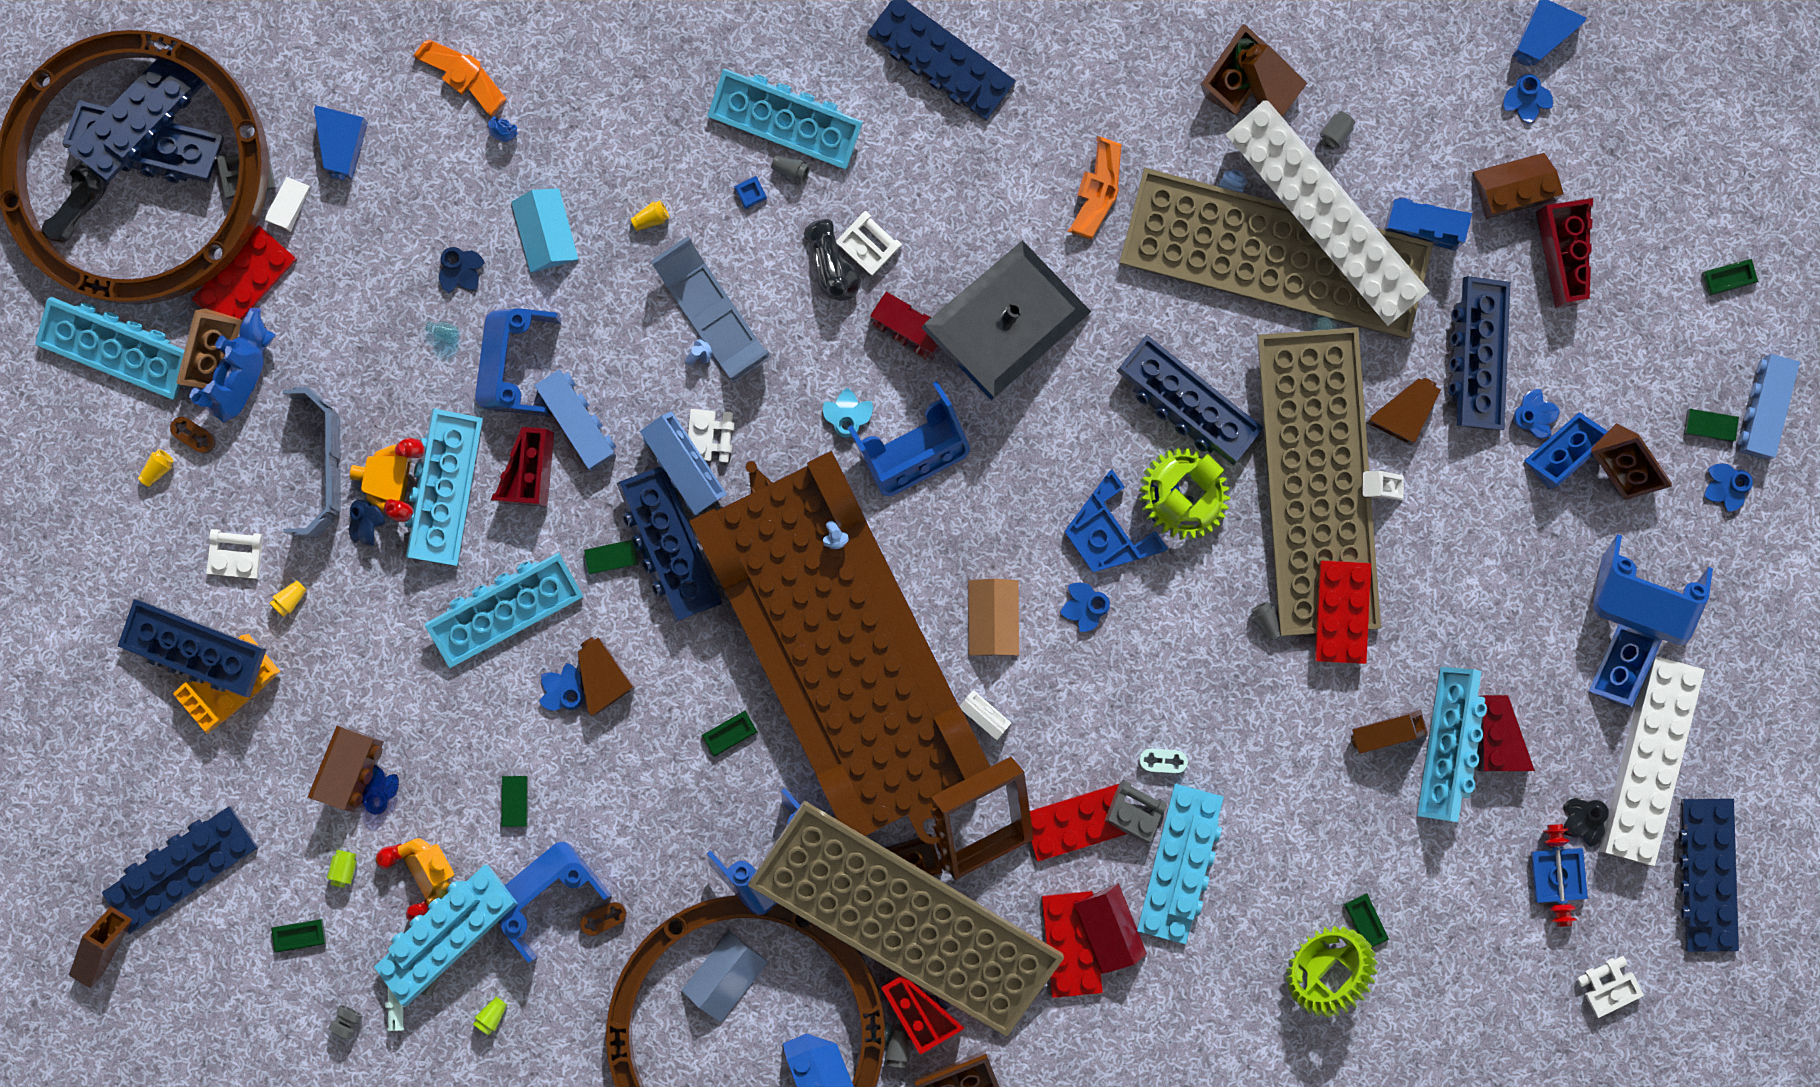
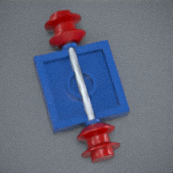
M1563 824L1547 825L1548 830L1542 831L1548 834V840L1544 841V844L1552 847V850L1531 852L1535 902L1557 901V905L1550 909V911L1556 913V918L1551 920V922H1556L1557 927L1572 926V921H1577V919L1571 916V911L1575 910L1576 907L1571 904H1565L1568 903L1567 900L1588 899L1583 848L1562 849L1560 846H1565L1569 842L1568 839L1564 838V832L1568 829H1563Z

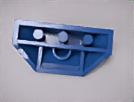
M807 1033L783 1043L786 1059L797 1087H854L837 1043Z

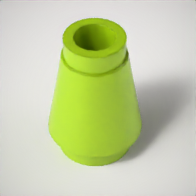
M495 996L474 1017L476 1020L472 1025L489 1036L492 1031H496L508 1004Z

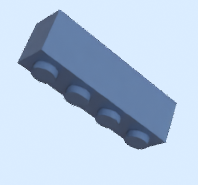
M1769 354L1760 359L1756 370L1759 374L1758 382L1754 383L1750 396L1753 397L1751 407L1747 408L1744 416V421H1747L1746 429L1741 432L1738 440V445H1741V453L1766 460L1776 458L1800 361L1775 354Z
M559 369L534 386L588 469L593 471L616 456L613 451L616 445L609 435L604 437L600 431L603 425L596 414L591 416L586 408L590 405L583 394L577 395L572 388L576 383L568 372L563 374Z
M672 411L661 415L639 431L643 436L646 446L651 448L657 457L659 466L665 469L671 478L673 487L679 490L685 499L687 508L693 511L695 515L706 510L727 495Z

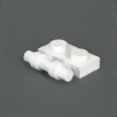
M691 409L688 436L703 459L711 462L712 452H719L718 462L728 463L729 453H732L733 446L730 445L731 431H734L735 425L732 422L733 413L723 412V419L719 422L715 421L716 411ZM714 430H721L720 444L713 443Z
M1624 956L1615 960L1611 958L1605 961V965L1595 970L1591 968L1585 971L1584 975L1577 978L1581 987L1591 983L1594 990L1585 993L1595 1016L1598 1018L1644 996L1632 972L1622 975L1620 968L1628 965ZM1611 973L1614 980L1602 985L1599 979Z

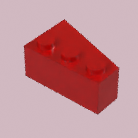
M898 975L881 985L883 992L920 1055L964 1029V1026L924 990L904 976Z

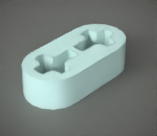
M1146 749L1139 757L1141 767L1146 771L1180 773L1185 770L1188 764L1186 755L1177 750ZM1149 753H1153V757L1162 758V762L1153 763L1152 767H1148V763L1144 762V757H1148ZM1177 754L1178 758L1183 760V764L1178 765L1177 769H1173V764H1165V759H1173L1174 755Z

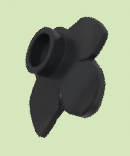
M1582 798L1570 799L1563 805L1565 811L1570 814L1564 823L1563 829H1568L1564 834L1571 837L1584 835L1589 847L1596 845L1605 834L1604 822L1609 816L1607 805L1600 800L1588 802ZM1597 808L1600 810L1601 815L1593 817L1591 810Z

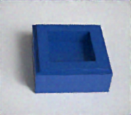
M757 176L734 186L745 210L767 199Z

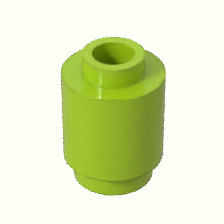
M336 850V854L332 855L326 878L331 880L330 885L345 888L346 883L352 884L357 865L355 860L357 854Z

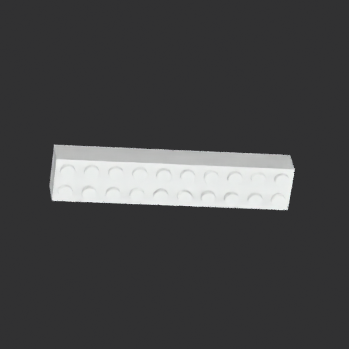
M1269 101L1260 103L1226 133V136L1387 326L1430 292Z

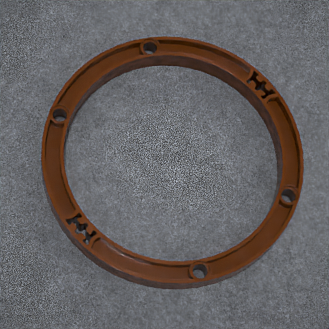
M144 30L110 31L82 39L60 50L37 68L22 85L5 115L0 130V208L12 237L29 260L45 275L72 291L101 301L129 305L152 304L171 300L203 286L225 269L243 249L253 233L265 203L269 178L268 146L262 122L251 98L237 79L218 61L195 46L162 33ZM155 43L161 46L169 45L172 47V51L165 48L160 50L155 47ZM153 58L180 65L195 73L208 84L224 105L231 119L239 150V176L236 193L228 214L216 234L200 251L184 263L168 271L144 278L113 279L97 276L69 261L53 246L46 235L41 232L42 229L34 215L27 188L26 170L30 142L34 130L49 103L68 83L82 73L104 63L120 59ZM49 77V84L43 87L44 80ZM254 128V135L247 138L246 133L248 129ZM17 197V205L12 208L11 202ZM221 248L222 256L216 260L214 257L215 251ZM92 284L109 288V293L92 289Z
M728 895L706 900L680 911L655 928L640 943L627 961L614 988L606 1025V1047L612 1079L615 1087H645L634 1058L632 1024L640 990L659 958L685 935L700 927L718 921L736 918H755L784 924L798 930L818 943L830 954L844 972L856 997L862 1028L860 1059L852 1083L854 1087H875L877 1084L885 1050V1017L880 992L868 964L859 950L810 922L807 926L799 925L796 919L797 914L780 904H776L763 915H756L736 895ZM673 920H678L682 923L683 930L680 934H675L671 931L670 925ZM879 1010L880 1015H875V1023L881 1026L876 1031V1039L881 1038V1042L866 1040V1038H872V1030L867 1028V1025L871 1023V1015L865 1017V1014H871ZM613 1028H626V1031H620V1040H625V1044L620 1049L621 1054L627 1052V1055H622L615 1059L614 1055L619 1052V1047L613 1041L618 1038V1030L613 1031Z

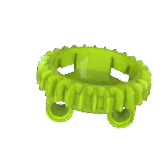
M1179 448L1174 450L1173 454L1168 450L1164 454L1165 457L1160 454L1156 458L1157 462L1153 460L1149 464L1150 468L1145 469L1144 474L1147 477L1141 478L1140 482L1146 486H1142L1138 490L1145 493L1139 501L1146 502L1147 504L1142 508V511L1149 510L1150 512L1147 520L1154 518L1156 521L1153 527L1155 528L1159 525L1163 527L1161 534L1170 530V538H1173L1178 533L1180 540H1183L1186 535L1189 540H1193L1196 535L1198 538H1201L1205 535L1204 532L1207 534L1213 531L1212 527L1215 528L1220 525L1218 520L1225 518L1221 511L1224 512L1229 509L1226 504H1223V502L1230 500L1229 496L1224 495L1230 488L1222 486V483L1227 478H1219L1224 473V469L1209 454L1200 459L1198 458L1199 451L1196 450L1191 456L1189 448L1183 451V455ZM1185 474H1188L1205 491V494L1194 506L1176 488L1171 491ZM1156 481L1159 486V501L1152 504V501L1155 500V487H1151V485ZM1181 521H1197L1200 523L1196 527H1194V524H1181L1180 527L1177 528Z
M1333 926L1331 932L1326 927H1324L1323 934L1315 931L1314 938L1307 936V943H1299L1301 947L1299 952L1293 951V954L1296 956L1295 959L1288 960L1292 967L1286 969L1290 975L1285 978L1289 984L1287 988L1294 1001L1302 1009L1305 1008L1309 1014L1313 1012L1317 1017L1322 1014L1329 1018L1333 1015L1339 1016V1009H1343L1345 1013H1348L1349 1005L1356 1008L1357 1004L1355 1001L1357 999L1364 1001L1365 999L1362 994L1364 992H1371L1367 986L1368 984L1375 983L1371 975L1378 973L1375 969V965L1378 962L1373 958L1376 953L1371 949L1370 943L1353 929L1348 930L1343 926L1339 930L1338 927ZM1339 939H1342L1345 942L1346 946L1342 948L1327 949L1324 942H1326L1329 945L1333 943H1340ZM1339 960L1353 975L1336 993H1333L1320 979ZM1301 969L1308 973L1307 988L1305 990L1299 984L1303 983V971Z

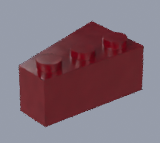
M886 291L870 315V320L873 322L871 325L882 333L886 330L893 334L892 339L904 347L906 344L910 345L915 349L913 353L924 360L927 357L933 360L940 347L922 329V326L931 317L925 313L922 315L914 310L911 305Z
M521 427L509 455V462L505 471L500 476V483L496 492L493 493L491 501L499 504L548 507L554 432L546 428Z
M1479 695V697L1485 698L1487 712L1482 717L1481 723L1483 738L1478 742V771H1535L1509 696Z

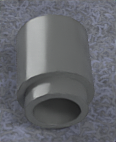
M1339 111L1337 115L1334 114L1320 132L1321 143L1329 149H1339L1353 131L1354 119L1343 111Z

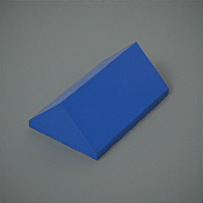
M1579 412L1524 461L1548 489L1551 490L1558 487L1593 456L1591 448L1608 431Z
M1618 624L1589 688V692L1620 707H1633L1662 639Z

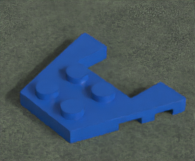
M1113 469L1107 473L1064 531L1092 573L1168 550V547L1156 531L1133 545L1104 502L1125 488Z

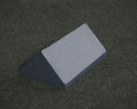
M729 930L682 991L699 1009L722 1022L769 961Z

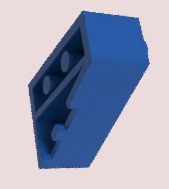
M1398 198V200L1394 199L1390 204L1384 230L1432 242L1434 246L1456 251L1466 241L1472 213L1436 207L1430 204L1414 203L1407 198Z

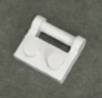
M867 211L863 212L836 241L837 245L871 277L902 246L897 239L893 240L871 219V215ZM865 226L888 248L882 252L859 229Z
M211 529L206 574L258 579L263 534L254 533L252 536L222 533L220 530ZM220 542L251 545L252 553L219 550Z

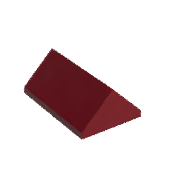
M1119 883L1073 903L1102 974L1135 965L1147 954Z

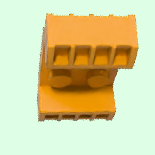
M249 634L241 635L240 637H238L242 640L258 645ZM265 653L250 697H244L229 690H225V692L210 688L211 683L206 681L203 684L194 681L185 682L173 695L208 735L267 686L281 671Z

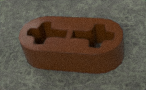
M177 417L170 424L171 434L195 451L205 454L214 449L216 445L214 436L186 417ZM186 422V428L192 431L191 434L188 435L184 432L178 434L179 429L177 425L179 423L183 425ZM198 435L201 438H205L207 435L206 441L209 443L208 446H201L199 448L200 443L194 439L195 436Z
M612 902L583 916L580 923L581 930L585 934L593 936L619 925L626 919L627 909L620 902ZM612 906L622 910V913L619 915L620 919L617 921L615 917L608 920L605 918V915L612 912ZM589 917L593 920L602 918L603 922L596 925V931H593L592 928H586L585 924L589 922Z

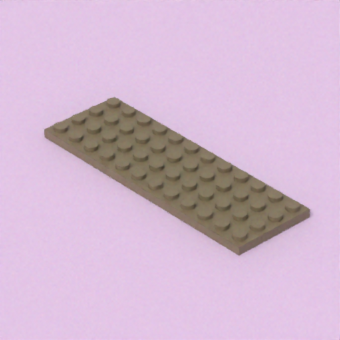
M1144 167L1119 261L1120 265L1406 340L1410 339L1419 301L1387 326L1285 204ZM1377 228L1424 284L1434 243Z
M1356 327L1257 335L1281 636L1316 633L1319 560L1371 563L1368 629H1380L1381 619L1371 497L1363 496V473L1369 471L1359 329Z
M805 800L748 883V886L1005 1036L1010 1034L1064 959V955L1060 951Z

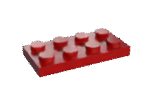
M258 226L233 261L217 276L205 283L193 296L192 300L202 309H209L242 320L247 315L249 309L253 308L294 264L297 258L261 226Z
M1319 560L1315 661L1367 664L1371 563Z
M1119 783L1030 810L1034 838L1031 843L1037 862L1126 835L1127 833L1104 821Z
M1093 891L1042 896L1046 944L1064 955V959L1050 977L1052 998L1103 993L1100 968L1073 904L1092 895Z

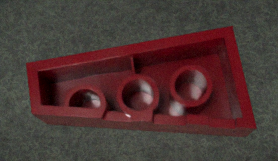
M1593 198L1549 204L1536 211L1555 308L1579 305L1590 299L1591 266H1589V258L1592 253L1590 230L1593 219H1591Z

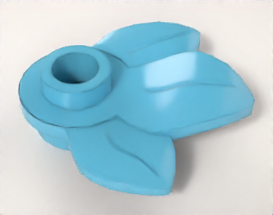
M849 388L841 392L836 403L824 402L823 404L825 419L834 425L836 433L843 438L852 437L849 430L842 428L843 422L849 421L857 433L859 426L867 423L873 412L872 401H864L858 404L856 396Z

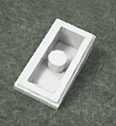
M286 177L266 215L265 221L291 232L310 186Z
M1365 471L1363 473V496L1403 500V475L1384 471Z

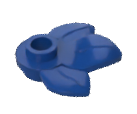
M1524 74L1517 80L1516 86L1506 92L1503 107L1505 111L1517 109L1520 118L1530 124L1537 117L1540 108L1551 109L1553 107V96L1548 89L1541 86L1540 80L1535 75ZM1524 83H1530L1532 90H1525Z
M1535 389L1523 396L1522 406L1515 410L1513 421L1518 428L1529 430L1534 437L1540 439L1551 436V429L1548 424L1558 418L1560 409L1554 403L1544 402L1542 390ZM1525 413L1529 416V421L1526 420Z
M1725 463L1710 466L1707 470L1714 481L1707 486L1704 497L1713 502L1724 501L1728 512L1739 509L1744 504L1745 493L1749 492L1752 488L1753 479L1751 475L1745 470H1735L1732 466ZM1737 478L1743 480L1742 487L1736 485L1735 481Z
M1072 583L1068 585V590L1073 599H1070L1062 607L1060 613L1069 620H1079L1080 632L1091 631L1098 625L1100 617L1108 612L1110 600L1104 593L1095 592L1089 584ZM1094 600H1100L1102 602V607L1100 609H1095L1093 607Z
M566 663L561 674L553 672L543 673L541 681L547 694L539 700V703L551 711H556L563 707L567 710L578 709L584 702V693L580 688L582 677L579 671L572 664ZM569 693H574L576 695V700L574 702H569L567 700V696Z

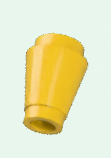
M661 200L657 202L652 201L632 217L631 222L636 231L663 224L670 216Z
M161 449L152 452L138 479L144 485L150 487L172 469L173 458Z
M296 580L272 596L273 600L269 604L284 617L287 614H291L307 590Z

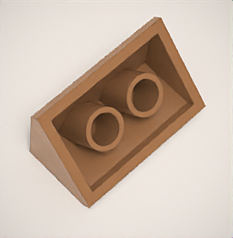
M209 309L195 310L176 383L197 388H204L207 384L211 383L215 369L225 356L216 348L215 344L221 335L225 336L228 340L238 338L242 320Z
M968 580L969 656L1019 655V580Z

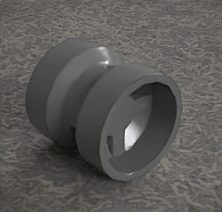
M340 1005L336 1012L337 1017L331 1021L328 1029L338 1036L351 1039L354 1034V1027L360 1023L363 1015L347 1006Z

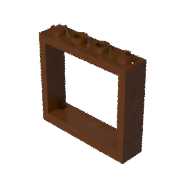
M1012 757L931 797L933 806L931 814L936 823L933 828L939 841L936 845L942 858L939 862L943 871H948L955 880L1034 840L1025 772ZM1006 785L1011 824L955 852L949 814Z

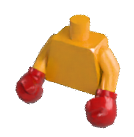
M406 438L396 445H390L376 451L373 456H368L365 467L352 465L349 478L350 480L362 482L361 491L366 493V499L369 503L377 506L381 512L385 513L393 521L407 522L413 515V508L404 502L412 462L410 458H421L425 453V447L422 441L418 439Z
M420 838L413 839L404 844L383 847L377 852L375 859L379 868L389 869L398 860L403 858L423 893L424 901L407 908L406 918L409 922L416 916H424L429 911L428 905L437 898L442 899L448 893L447 887L455 876L439 845H429V843Z

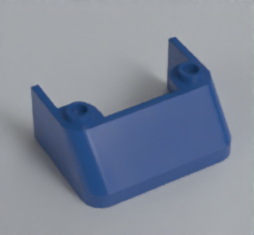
M514 308L495 310L486 316L475 400L480 407L486 410L549 417L550 412L545 407L521 404L522 395L520 389L513 383L503 381L510 333L521 334L526 332L531 325V320L561 324L562 319L558 313Z
M937 381L933 382V385L940 400L932 403L926 409L925 417L927 423L884 445L877 436H870L860 440L853 426L848 427L859 453L881 494L884 496H894L963 460L970 452L969 443L954 408Z
M1617 534L1601 559L1593 604L1594 611L1604 619L1673 644H1687L1695 632L1709 599L1713 568L1708 567L1697 583H1688L1683 589V593L1676 592L1637 578V568L1634 562L1627 557L1619 555L1622 536Z
M784 788L781 791L782 803L792 813L788 819V825L801 805ZM711 850L707 853L708 864L753 914L763 915L778 904L748 886L749 880L756 872L750 863L737 861L727 869Z
M567 842L555 843L504 885L518 904L498 923L504 934L528 963L534 961L537 956L521 937L527 930L528 922L520 910L558 878L569 888H578L589 881L604 900L612 896L581 856Z

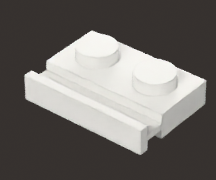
M974 690L960 704L961 710L996 740L1011 724L1008 719Z

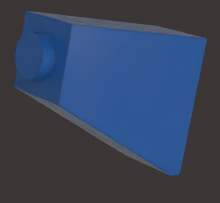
M1539 0L1532 11L1512 56L1516 57L1517 61L1522 65L1535 66L1578 30L1587 17L1550 0Z
M315 105L314 113L324 169L330 173V177L339 181H344L345 178L353 179L368 122L361 116Z

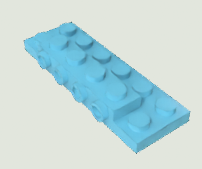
M723 69L707 117L843 169L848 168L863 121L843 114L842 111L837 110L838 105L829 101H824L823 104L814 101L815 96L806 92H801L800 95L792 93V88L782 83H777V86L768 83L769 79L762 75L754 74V77H746Z
M53 297L47 299L35 345L172 400L177 398L180 384H177L176 381L185 350L171 345V341L165 339L164 333L156 330L147 332L142 330L140 323L134 321L122 322L118 320L119 316L112 312H104L102 314L95 311L96 307L89 303L73 306Z
M435 408L431 410L428 433L425 434V438H420L425 447V453L421 457V462H417L414 468V477L418 478L416 488H411L409 502H413V515L405 522V527H409L408 533H410L406 553L407 558L457 566L483 418Z
M559 552L539 563L523 562L516 568L517 572L511 575L503 573L494 579L495 583L486 588L485 585H480L472 591V596L466 599L461 596L452 600L449 603L450 607L447 608V612L425 623L427 631L449 668L584 597Z
M1440 667L1417 816L1458 822L1462 798L1470 799V794L1475 789L1473 774L1474 768L1479 763V756L1477 755L1478 742L1483 738V731L1481 729L1482 717L1487 712L1485 698L1478 696L1481 671Z
M1174 784L1137 926L1138 932L1183 944L1187 943L1192 920H1194L1195 915L1200 916L1203 901H1199L1201 890L1206 891L1209 877L1205 876L1207 866L1212 867L1214 863L1215 852L1211 851L1213 842L1219 841L1222 827H1218V818L1223 796Z
M483 865L467 881H455L447 887L448 893L442 899L437 898L428 905L429 911L424 916L419 915L411 920V928L405 933L400 932L391 939L392 945L388 948L389 953L374 966L402 1006H408L518 904L489 865Z

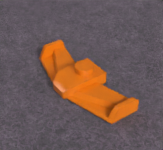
M432 40L424 41L413 55L414 59L446 72L442 80L462 96L469 89L491 118L507 100L481 67V63L471 55H464Z
M1097 136L1095 174L1084 172L1077 196L1087 200L1073 224L1067 230L1069 233L1087 239L1094 237L1110 207L1116 201L1119 192L1118 182L1122 144L1101 136Z

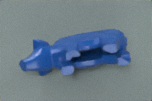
M260 308L249 309L240 325L238 338L228 340L222 335L218 338L215 346L225 356L215 369L212 382L207 384L202 390L194 387L189 395L190 400L194 404L205 407L210 414H213L223 423L235 418L244 408L262 371L265 347H268L276 336L273 332L268 331L261 319Z

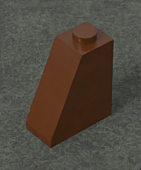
M1256 44L1248 50L1247 57L1242 62L1243 68L1257 104L1269 101L1283 117L1307 85V82L1269 45Z
M1418 378L1369 417L1366 423L1408 445H1412L1415 443L1441 389L1437 388V384L1428 378Z
M590 637L580 645L582 649L578 651L589 714L593 717L635 688L599 637L596 639Z
M1417 710L1352 729L1351 741L1354 748L1358 749L1359 754L1420 738L1428 734L1422 711Z
M110 907L82 936L69 976L91 988L107 969L132 919L115 908Z

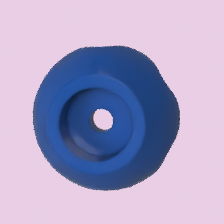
M494 116L491 121H488L489 133L497 140L509 142L518 135L517 126L511 125L506 119L498 120Z

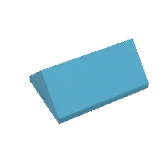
M560 189L531 190L511 201L530 273L579 260Z

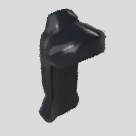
M78 163L70 172L72 177L70 195L59 210L51 218L43 222L41 232L52 241L60 243L69 241L80 221L103 197L109 183L107 184L82 163Z
M821 219L812 222L805 228L804 237L812 245L813 257L819 275L818 282L822 292L827 297L838 301L855 297L860 288V276L853 266L844 260L839 253L834 235L833 221Z

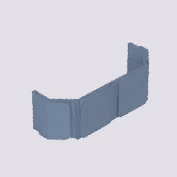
M689 236L651 261L666 287L703 341L709 344L712 354L733 383L771 359L767 349H764L705 264Z
M294 387L293 390H283V394L291 399H312L325 412L326 508L306 528L283 529V533L300 538H318L332 524V518L339 516V512H341V470L338 469V459H341L340 417L338 413L331 410L333 408L310 388Z

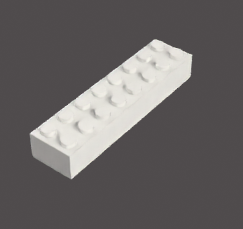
M1655 656L1638 694L1609 808V816L1605 824V834L1601 839L1598 852L1655 866L1705 669Z

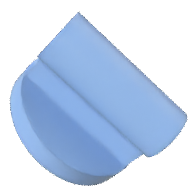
M1231 169V171L1224 172L1218 187L1243 193L1247 179L1243 172Z
M701 339L695 341L694 347L685 358L686 363L692 365L698 359L703 364L709 363L710 356H712L711 347Z
M828 521L826 528L829 531V535L823 538V544L830 549L844 547V544L849 540L848 535L842 533L834 521Z

